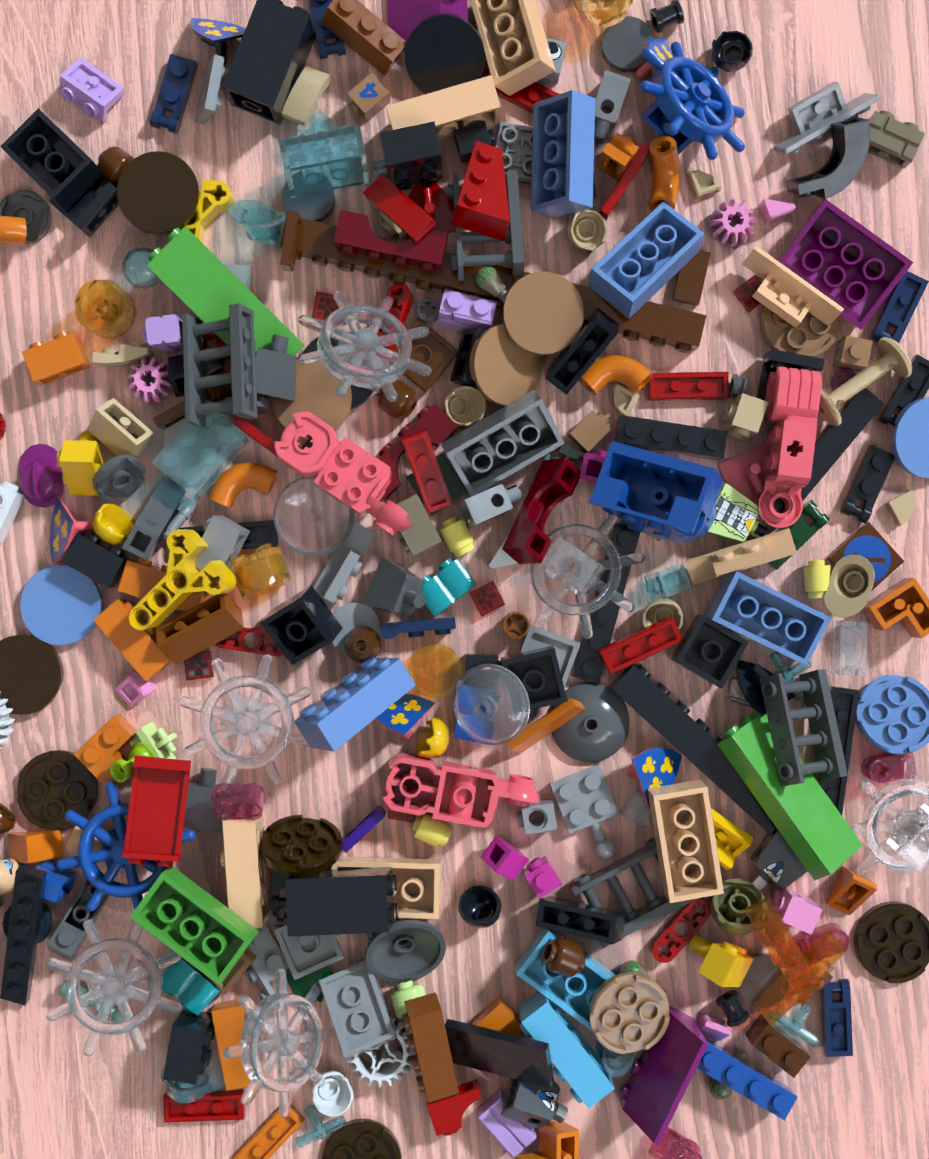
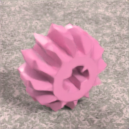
M731 199L729 205L722 202L719 205V210L713 211L712 216L714 220L710 222V227L717 228L712 234L713 237H718L719 235L723 237L720 241L721 244H725L728 239L732 247L737 244V241L744 244L747 241V236L753 235L754 229L751 226L756 224L757 219L749 217L754 210L752 208L745 210V201H742L737 206L735 199ZM731 219H734V220L737 221L736 224H735V225H736L735 227H732L731 225H729L730 222H731Z
M154 357L151 358L149 363L145 358H142L140 361L142 367L133 364L132 368L136 373L127 375V378L134 381L128 385V388L136 390L134 397L137 399L143 397L145 403H150L152 397L155 402L159 403L161 402L160 394L168 397L170 394L165 388L172 387L170 381L167 380L169 379L168 371H165L167 364L165 362L158 364V360ZM150 375L156 378L154 384L150 382L151 386L146 383L148 377L151 379Z

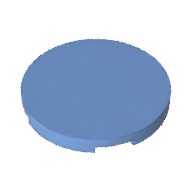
M921 398L908 404L897 416L894 422L896 425L891 447L897 463L903 470L911 475L929 478V398Z
M66 565L50 566L33 575L25 585L20 601L22 619L28 630L38 639L53 645L73 644L86 638L95 628L96 623L93 620L102 613L103 608L101 592L96 582Z
M885 675L873 680L863 689L858 698L856 722L864 738L880 751L894 755L910 754L929 743V690L911 677Z

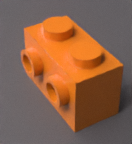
M63 332L55 335V340L47 343L44 341L35 342L29 345L28 350L22 351L32 381L42 386L91 368L80 337L73 333L70 334V332Z

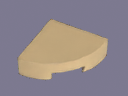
M700 170L687 173L696 199L722 189V185L716 177Z
M616 383L612 393L613 405L619 415L629 416L640 395Z
M909 490L886 502L898 526L905 524L915 510L916 499L913 490Z

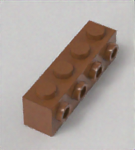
M436 992L404 1001L407 1013H403L402 1018L405 1030H411V1034L406 1036L410 1051L416 1052V1055L411 1056L415 1073L420 1072V1076L416 1077L419 1092H425L428 1103L459 1094L442 1009Z

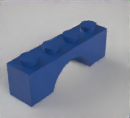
M705 1038L708 1046L697 1069L785 1121L798 1096L786 1085L767 1074L751 1068L719 1045Z

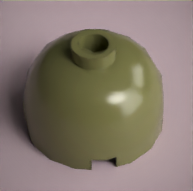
M739 878L724 881V894L712 896L710 908L712 918L718 927L733 935L749 934L758 928L766 914L767 904L762 892L759 893L753 888L754 884L750 881Z

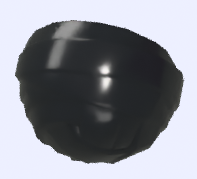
M473 886L467 889L461 895L458 905V911L462 919L470 926L477 928H487L493 925L499 919L502 908L499 896L486 886Z

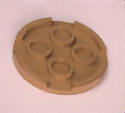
M534 272L522 277L510 288L503 305V324L508 336L518 347L534 354H553L569 346L580 332L584 320V307L579 292L569 280L552 272Z
M763 305L760 314V329L765 342L771 349L818 357L826 352L836 341L840 329V319L842 318L839 315L827 326L807 312L801 323L795 328Z
M504 324L491 326L479 339H476L472 347L469 361L471 378L475 381L483 397L494 404L508 405L532 390L535 391L542 375V355L526 352L518 347L508 336Z
M303 357L297 359L295 401L271 396L272 407L276 417L285 428L295 421L294 413L310 412L336 431L343 425L351 411L352 390L349 380L337 365L320 357Z
M635 972L615 975L606 980L596 990L589 1006L591 1029L597 1040L612 1052L626 1055V1053L637 1052L643 1049L648 1050L662 1038L667 1030L670 1021L668 997L661 986L647 975Z

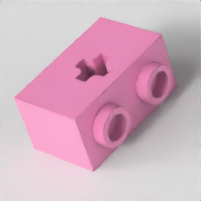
M779 887L778 890L773 891L769 900L771 905L769 909L782 922L812 935L823 909L811 898L786 887L782 890Z

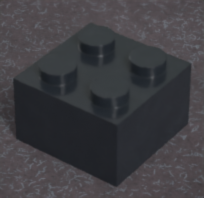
M312 585L273 608L260 622L291 665L333 642L343 629Z
M696 614L683 637V642L678 645L670 660L722 689L749 641L708 617Z
M553 645L501 657L514 714L567 702Z
M184 1009L181 1010L171 1028L163 1074L164 1080L195 1085L200 1075L204 1076L206 1067L210 1065L212 1050L209 1049L210 1043L215 1037L211 1013L202 1011L197 1016L194 1013L186 1012Z

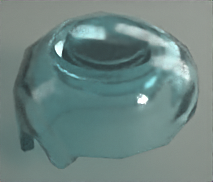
M149 247L134 248L126 254L122 262L125 279L136 288H150L160 281L146 266L150 262L147 259L148 256L154 251Z

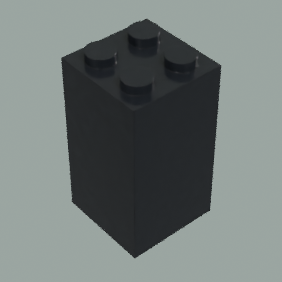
M281 0L256 1L222 86L232 106L281 125L283 120L281 113L285 102L304 68L316 38L311 16L306 10L298 6L288 7L283 5Z
M392 867L333 869L309 876H289L285 879L288 937L389 932L393 924H396V919H399V904L394 902V893L398 889L397 874H392Z

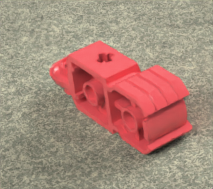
M777 367L776 372H770L765 396V401L768 402L764 414L765 423L775 425L767 433L766 444L770 445L769 456H765L763 471L767 472L764 492L760 496L758 506L762 519L769 525L777 528L788 527L794 524L802 513L801 490L805 485L809 484L812 474L818 424L816 421L822 388V375L820 371ZM776 499L784 502L785 508L782 513L774 510L773 504Z
M298 412L293 414L295 421L285 428L281 441H274L276 455L285 466L305 479H315L314 483L318 488L361 517L369 513L375 517L373 524L391 536H394L396 532L405 531L413 526L406 519L409 513L390 500H387L385 504L380 501L391 483L392 471L388 465L346 437L339 441L333 427L312 413ZM310 441L313 445L311 448L305 447L302 450V446L306 442Z
M400 752L389 760L388 766L391 769L386 781V790L383 791L382 795L384 803L391 811L417 816L429 812L432 813V819L485 829L493 821L499 797H504V802L522 807H528L530 802L536 803L540 801L539 794L532 785L533 779L530 777L510 774L509 780L499 779L496 776L495 770L443 760L440 767L436 765L433 759L417 757V754ZM414 779L418 785L413 784V788H409L405 780Z

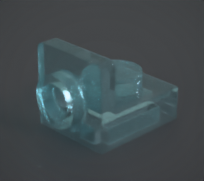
M320 109L312 116L306 126L299 124L296 127L299 135L298 141L307 150L312 148L317 154L340 131L339 127Z
M683 563L644 576L646 590L652 601L691 589Z

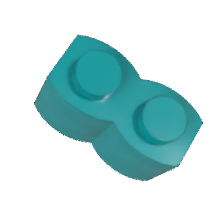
M450 558L437 567L440 571L437 575L431 578L428 574L422 579L424 585L421 592L426 596L425 605L435 617L477 585L458 559L452 561Z
M181 956L158 979L165 993L178 997L181 1001V1007L186 1012L194 1013L197 1016L220 992V989L205 974Z

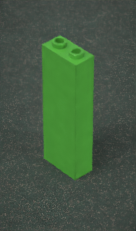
M186 226L182 230L178 227L173 230L166 238L169 243L162 250L157 247L148 256L147 259L150 262L146 266L204 323L227 319L229 317V305L239 303L253 310L255 355L258 348L270 350L273 334L289 338L286 354L295 356L305 346ZM230 330L214 332L227 345L230 344Z
M751 712L740 720L742 725L739 728L737 725H734L723 733L725 738L717 745L814 881L828 876L861 848L863 844L812 774L803 775L805 783L781 787L767 714L760 717L758 714L755 715L754 712Z

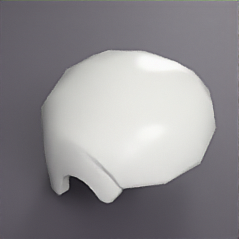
M332 1070L323 1072L314 1080L311 1090L312 1101L321 1114L329 1117L340 1116L350 1108L353 1100V1090L344 1074Z

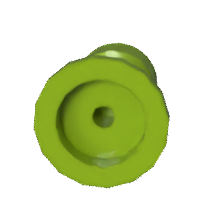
M143 742L133 744L130 748L129 760L119 759L110 765L112 777L118 782L126 781L132 776L134 756L155 757L153 750Z

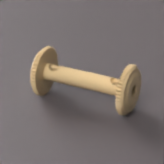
M881 338L878 345L883 358L872 363L829 395L821 388L818 414L828 424L839 426L842 423V419L837 406L845 403L891 369L900 377H909L912 373V364L907 353L899 343L891 338Z

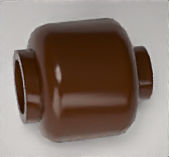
M117 146L106 149L98 158L97 166L102 171L101 177L117 187L124 168L135 158Z
M394 379L389 383L384 382L376 394L379 397L378 407L395 419L407 418L413 412L418 402L415 399V390L398 379Z
M557 937L549 941L543 951V961L547 969L555 974L570 978L575 976L578 971H581L585 965L583 949L577 942Z

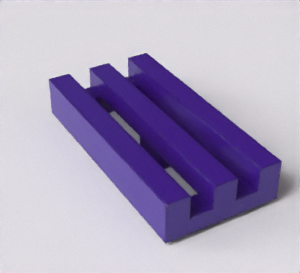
M381 805L377 806L342 839V850L345 853L385 817L387 812Z

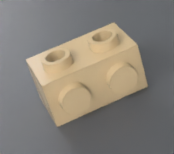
M744 393L740 394L731 401L729 408L725 407L720 420V422L724 423L722 431H728V437L739 441L757 434L768 402Z
M112 398L95 410L87 428L90 433L117 456L124 454L140 456L145 452L154 434L115 398Z

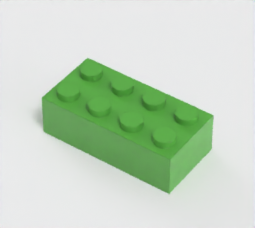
M168 867L160 874L130 916L132 920L218 985L228 976L259 933L257 929L175 867Z

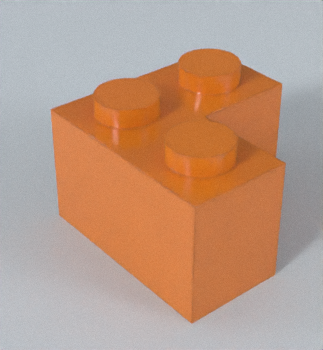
M915 578L902 579L867 602L863 608L864 614L874 629L886 630L901 620L911 637L923 638L929 634V599Z
M121 714L115 715L78 749L74 755L104 786H106L108 781H114L117 789H119L126 781H116L110 773V765L119 759L128 760L120 750L136 735L135 731L137 730Z
M557 1121L549 1122L539 1128L538 1152L518 1155L516 1159H579V1129L564 1121L562 1123Z

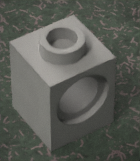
M552 799L540 800L536 803L530 802L528 807L521 806V811L516 812L519 828L524 827L525 834L557 830ZM540 811L543 813V819L538 823H533L529 820L530 813Z

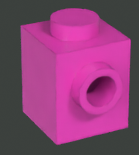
M598 449L597 454L585 453L579 479L596 483L608 451Z
M497 836L494 837L480 857L494 872L512 881L516 879L529 861L513 844Z
M546 856L541 859L540 857L533 859L523 869L527 881L539 899L562 885L560 877Z

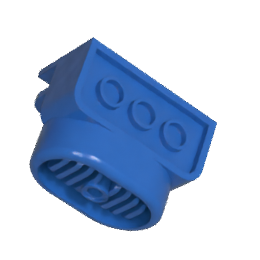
M611 441L589 503L602 507L608 514L617 516L622 522L628 523V528L634 531L676 543H688L701 538L711 528L715 520L716 501L722 488L723 480L715 468Z

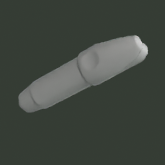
M187 497L178 507L177 515L166 527V532L163 535L164 539H167L170 532L179 529L190 517L196 506L194 499L191 500Z

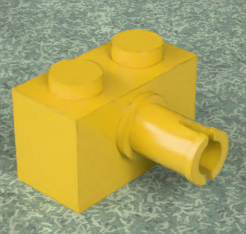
M85 431L80 433L79 440H64L62 450L57 453V466L62 469L63 483L67 484L71 495L99 496L93 488V479L98 469L104 463L97 438L92 433Z
M695 935L689 944V950L705 958L698 973L721 987H740L754 958L746 954L748 951L746 948L734 942L733 944L725 941L723 944H711L701 938V936Z

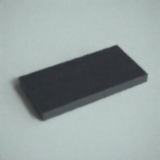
M447 1019L445 1028L454 1064L547 1088L552 1087L554 1076L549 1043Z

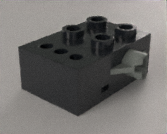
M435 121L380 133L384 159L372 162L373 169L377 170L375 172V180L383 174L396 187L404 191L412 188V185L422 182L423 185H432L437 183L438 179H443L442 154Z

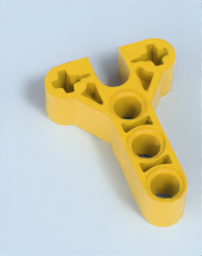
M202 179L201 195L195 214L197 220L192 225H186L202 243L204 242L205 228L221 212H227L234 206V195L226 183ZM224 192L225 196H222L220 201H218L216 197H220L221 193Z
M177 529L170 532L167 536V547L170 550L167 573L130 611L129 623L134 629L146 630L158 627L193 592L206 591L211 595L229 593L235 588L236 578L222 560L210 561L200 572L197 571L195 566L196 559L209 546L194 530ZM182 574L186 578L184 587L180 583V576ZM163 593L167 596L166 605L163 604L161 599ZM144 612H147L149 616L148 623L143 619Z

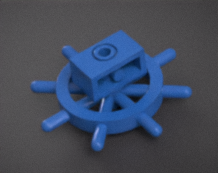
M679 42L671 44L670 49L673 57L666 62L652 48H643L642 56L657 71L653 76L652 82L643 81L640 84L642 92L655 96V99L640 117L660 137L670 136L674 138L677 144L678 155L693 141L703 144L707 158L714 160L718 156L715 143L721 138L736 152H742L745 149V144L731 130L734 117L742 118L745 111L741 107L732 105L726 90L716 78L719 74L718 68L711 67L708 70L700 63L685 57Z
M108 781L105 787L110 804L109 807L97 813L90 821L73 810H68L65 813V819L83 831L79 840L78 856L59 860L57 868L63 871L81 866L85 877L96 888L86 903L88 911H94L105 894L121 898L131 897L135 910L143 899L142 894L150 890L160 874L168 867L156 866V861L145 859V865H139L152 872V874L139 882L136 870L137 864H129L128 858H122L126 835L124 815L128 816L130 802L121 803L116 783ZM113 818L115 829L107 832L100 827L106 820ZM193 830L183 831L182 842L195 838ZM94 837L101 841L103 850L93 852ZM106 861L107 871L105 874L98 868L97 862ZM121 868H125L128 884L114 881Z

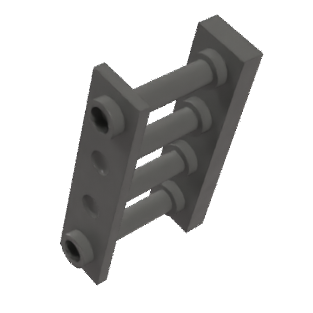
M517 170L506 171L510 224L503 241L475 232L462 233L461 228L455 226L457 253L452 254V269L458 270L459 281H464V267L507 265V267H512L513 278L524 277V252ZM453 173V185H448L449 201H454V210L456 209L462 187H459L458 173ZM504 241L505 244H510L511 250L506 251V254L463 256L462 244Z
M239 303L229 305V317L227 319L202 323V320L189 314H183L181 333L183 336L184 415L186 423L198 427H206L205 415L232 410L233 415L247 420L258 418L254 311ZM230 330L229 345L203 350L204 334ZM231 356L230 372L204 377V361ZM232 383V398L230 400L205 404V388Z
M825 669L800 674V681L784 683L782 673L760 678L781 787L805 783L804 774L819 772L821 781L848 776ZM802 692L806 708L789 709L787 693ZM808 718L811 735L795 737L792 720ZM814 745L817 761L801 764L798 747Z
M655 837L646 841L645 847L591 875L585 873L574 879L575 883L571 885L575 896L583 892L589 905L602 907L592 887L607 880L622 911L626 913L623 937L696 900L691 899L670 903L666 896L660 897L656 895L640 864L641 861L652 855L655 856L659 864ZM629 867L647 899L646 906L638 910L632 907L616 874ZM599 941L602 948L610 945Z

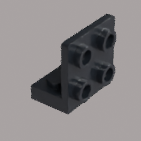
M102 177L67 211L53 198L49 201L89 238L119 205L117 188L110 182H106Z
M771 349L764 354L756 398L765 401L770 372H776L777 367L821 371L823 370L825 359Z

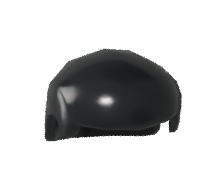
M723 31L716 40L713 39L712 59L716 66L725 72H736L744 68L752 58V42L742 32Z

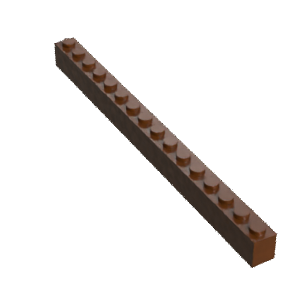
M301 218L296 260H301L302 257L312 259V263L320 266H327L330 263L338 265L337 268L345 272H353L355 269L363 271V275L370 278L379 279V276L390 278L389 281L395 284L409 282L416 284V288L424 291H431V288L442 290V294H444L445 289L497 301L496 308L503 309L504 303L498 297H494L491 293L478 287L475 281V274L482 266L464 267V281H459L458 270L452 269V254L446 252L442 271L435 270L434 273L422 271L419 269V266L409 264L408 267L397 266L392 263L393 260L383 258L380 262L369 260L365 254L345 255L340 253L334 244L337 226ZM285 222V226H284V230H283V234H282V238H281V243H280L281 249L283 248V241H284V234H285L286 222ZM379 237L386 242L401 243L400 241ZM491 265L498 272L503 284L506 286L507 292L521 279L513 278L512 268ZM524 271V276L531 274ZM572 283L579 292L583 302L584 320L582 326L593 312L599 308L619 324L618 333L623 334L625 339L638 341L639 338L649 340V344L657 347H665V344L675 346V350L682 353H691V350L695 351L700 345L707 315L647 301L628 319L590 287Z

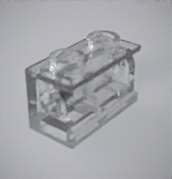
M832 620L831 673L866 676L868 622Z

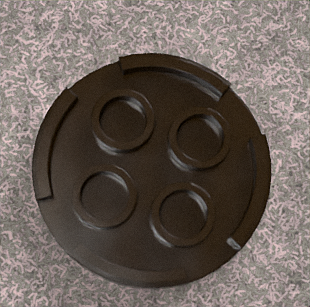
M154 151L136 157L124 168L118 181L117 198L121 211L136 228L145 233L167 235L177 227L182 229L193 219L198 209L200 187L194 172L185 161L168 152Z
M14 635L0 641V699H8L5 705L7 708L13 709L11 714L16 715L31 714L46 708L53 702L60 690L61 683H63L64 671L58 653L51 645L33 635Z
M65 750L48 751L31 759L20 772L17 786V802L24 816L37 827L49 830H67L75 826L65 819V813L68 810H73L87 818L94 809L98 797L97 778L78 760L73 752Z
M302 815L288 816L275 821L266 828L267 831L260 842V854L264 863L274 871L289 876H309L323 872L337 862L342 852V836L334 824L323 818L320 820L302 818Z
M890 901L872 907L861 917L854 932V950L859 962L871 975L888 983H904L917 978L925 971L929 963V920L919 910L903 902Z
M354 1119L343 1123L331 1133L324 1146L322 1159H402V1153L397 1138L385 1125L371 1119Z

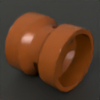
M513 611L508 613L502 621L504 632L513 639L522 638L529 631V620L520 612Z

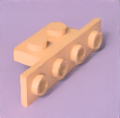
M758 246L754 247L742 263V265L763 279L752 297L795 328L801 323L807 312L829 326L844 310L840 305Z
M788 528L686 560L685 564L692 584L696 585L722 577L729 572H739L797 554Z

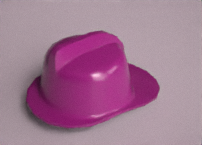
M46 444L30 446L24 451L19 464L20 485L25 499L30 504L42 508L53 506L57 496L61 498L64 491L63 472L61 467L57 466L58 452Z

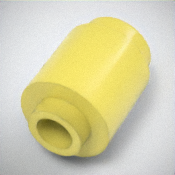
M456 516L441 523L443 528L439 532L450 553L453 552L456 558L475 548L472 543L474 539L463 518L457 520Z
M825 560L808 561L809 566L803 567L805 592H808V599L824 598L831 577V565H825Z
M425 813L422 817H416L411 830L415 831V838L432 846L438 847L439 845L444 848L453 828L447 826V822L432 819V815Z

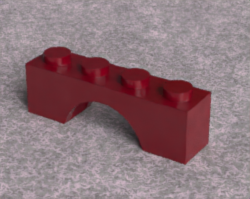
M340 210L334 237L335 247L342 254L355 256V253L365 254L367 259L379 262L382 261V258L393 260L392 263L401 267H408L409 264L419 266L420 270L434 273L435 270L442 271L448 243V232L430 229L417 243L412 239L401 243L386 242L374 234L367 215Z
M436 404L431 408L426 405L417 414L419 419L412 426L407 424L397 434L400 438L393 445L390 442L386 444L378 453L381 456L379 460L388 465L392 471L391 483L380 500L382 503L401 486L397 472L399 460L405 452L401 437L426 429L431 444L439 448L441 443L445 442L458 429V426Z
M566 457L543 460L504 543L502 550L518 564L542 563L552 540L545 534L544 530L546 520L557 504L573 494L581 473Z

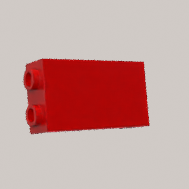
M134 756V772L122 858H128L129 864L145 865V859L157 860L156 866L173 867V862L180 861L191 761Z

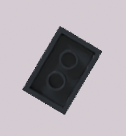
M39 108L0 146L65 211L102 176V171L93 160Z

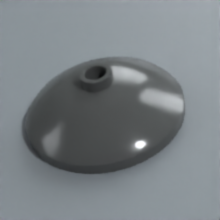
M593 682L576 684L565 690L567 700L572 698L582 702L586 710L552 732L557 746L569 757L582 762H598L614 755L624 744L630 726L628 709L622 698L611 688ZM562 703L554 704L552 710ZM590 719L596 721V726L593 729L587 728V722Z
M400 920L393 924L389 932L375 933L372 936L365 950L366 963L369 970L380 979L390 982L413 981L426 976L438 967L444 958L446 944L441 931L434 925L421 920Z

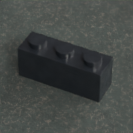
M597 308L584 323L573 342L564 348L547 368L545 379L567 395L618 334L619 324L601 309Z
M547 896L539 899L535 926L608 944H615L622 940L626 913Z

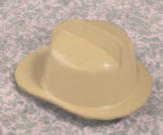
M848 555L842 557L835 564L824 595L826 608L831 614L837 617L848 618L855 616L863 610L873 588L875 578L873 565L867 558L860 555Z

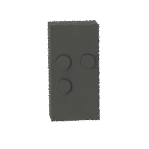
M532 390L441 443V446L472 497L565 444L541 397Z

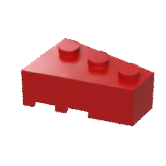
M476 141L451 225L503 241L510 224L502 149Z

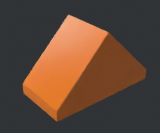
M63 830L8 833L9 857L17 862L29 864L64 856Z
M842 866L826 904L851 915L877 890L878 885L867 877Z
M500 995L472 1021V1025L517 1036H525L520 1028L522 1023L518 1018L519 1015Z

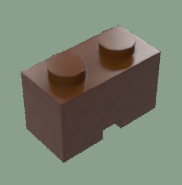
M760 1014L745 1033L752 1046L793 1078L810 1059V1055L801 1044L779 1029L777 1025L763 1014Z

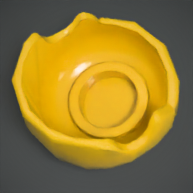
M109 503L103 504L92 520L93 530L96 535L104 542L113 545L124 543L135 524L131 516L124 509Z
M433 717L431 720L426 721L430 729L421 731L419 734L416 751L417 757L438 758L442 756L448 747L449 730L443 720Z

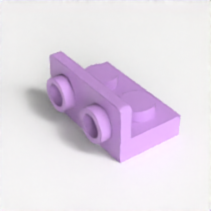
M81 57L60 75V94L68 102L74 103L84 110L88 116L95 118L101 123L107 120V110L124 95V88Z

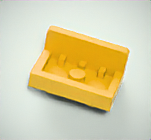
M711 808L719 864L726 870H730L736 857L751 846L753 837Z

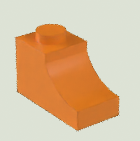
M616 133L611 142L607 143L604 147L597 168L618 181L639 149L635 140L627 135L621 136Z

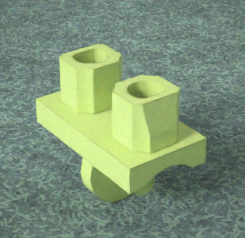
M153 721L135 731L136 735L130 740L131 746L137 742L147 744L157 758L176 759L173 752L177 749L171 741L178 736L175 732L168 736L163 727L158 730Z

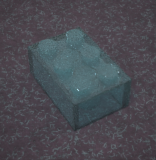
M360 125L353 127L344 126L337 130L317 131L310 135L291 136L287 139L279 140L291 198L369 183L366 151Z
M220 413L205 415L206 427L185 423L151 462L157 470L196 502L249 442L247 435Z

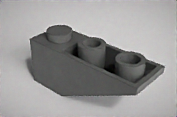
M162 477L132 527L122 548L145 560H151L166 531V527L172 520L187 489Z
M88 879L47 943L49 951L71 963L87 939L110 896L105 894L94 911H88L86 903L96 889Z

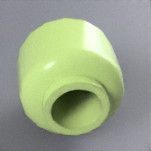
M412 980L398 984V990L391 995L396 1017L401 1020L403 1019L402 1014L407 1013L404 1001L426 995L424 987L421 984L413 985Z

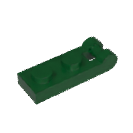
M812 499L803 506L801 516L794 524L778 530L790 529L796 551L830 520L825 513L821 514L818 511L817 505ZM807 515L814 521L810 526L803 521ZM792 555L768 562V564L774 570H778Z

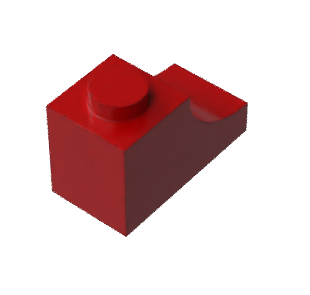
M478 1079L458 1085L459 1094L430 1103L427 1101V1108L436 1136L442 1134L449 1136L462 1128V1116L465 1110L472 1103L481 1099V1088Z

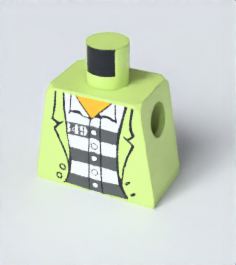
M726 483L722 485L716 501L715 520L707 534L743 543L748 534L755 538L765 536L768 526L756 520L759 514V506Z

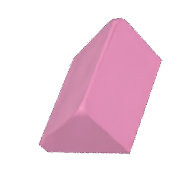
M763 199L758 206L764 224H770L789 217L796 208L795 204L770 199Z
M135 670L115 689L133 709L156 689V685L152 680L145 681Z
M704 1013L701 1014L698 1026L704 1036L720 1041L730 1035L731 1030L725 1021Z

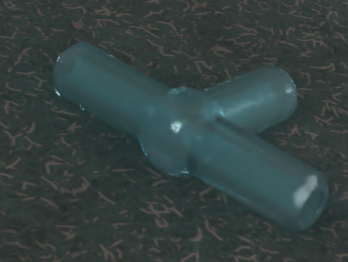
M775 651L770 654V658L777 670L782 671L785 675L784 683L797 682L795 676L811 667V662L809 661L807 666L797 662L788 668L779 652ZM803 692L794 693L796 695L794 697L795 700L803 698Z
M803 1003L793 1020L776 1009L771 1011L770 1019L787 1029L790 1035L798 1036L813 1047L819 1044V1037L802 1027L812 1011L811 1006Z
M308 1106L305 1109V1113L313 1130L297 1137L296 1144L301 1148L317 1139H324L329 1133L346 1125L344 1116L340 1115L323 1124L315 1106Z

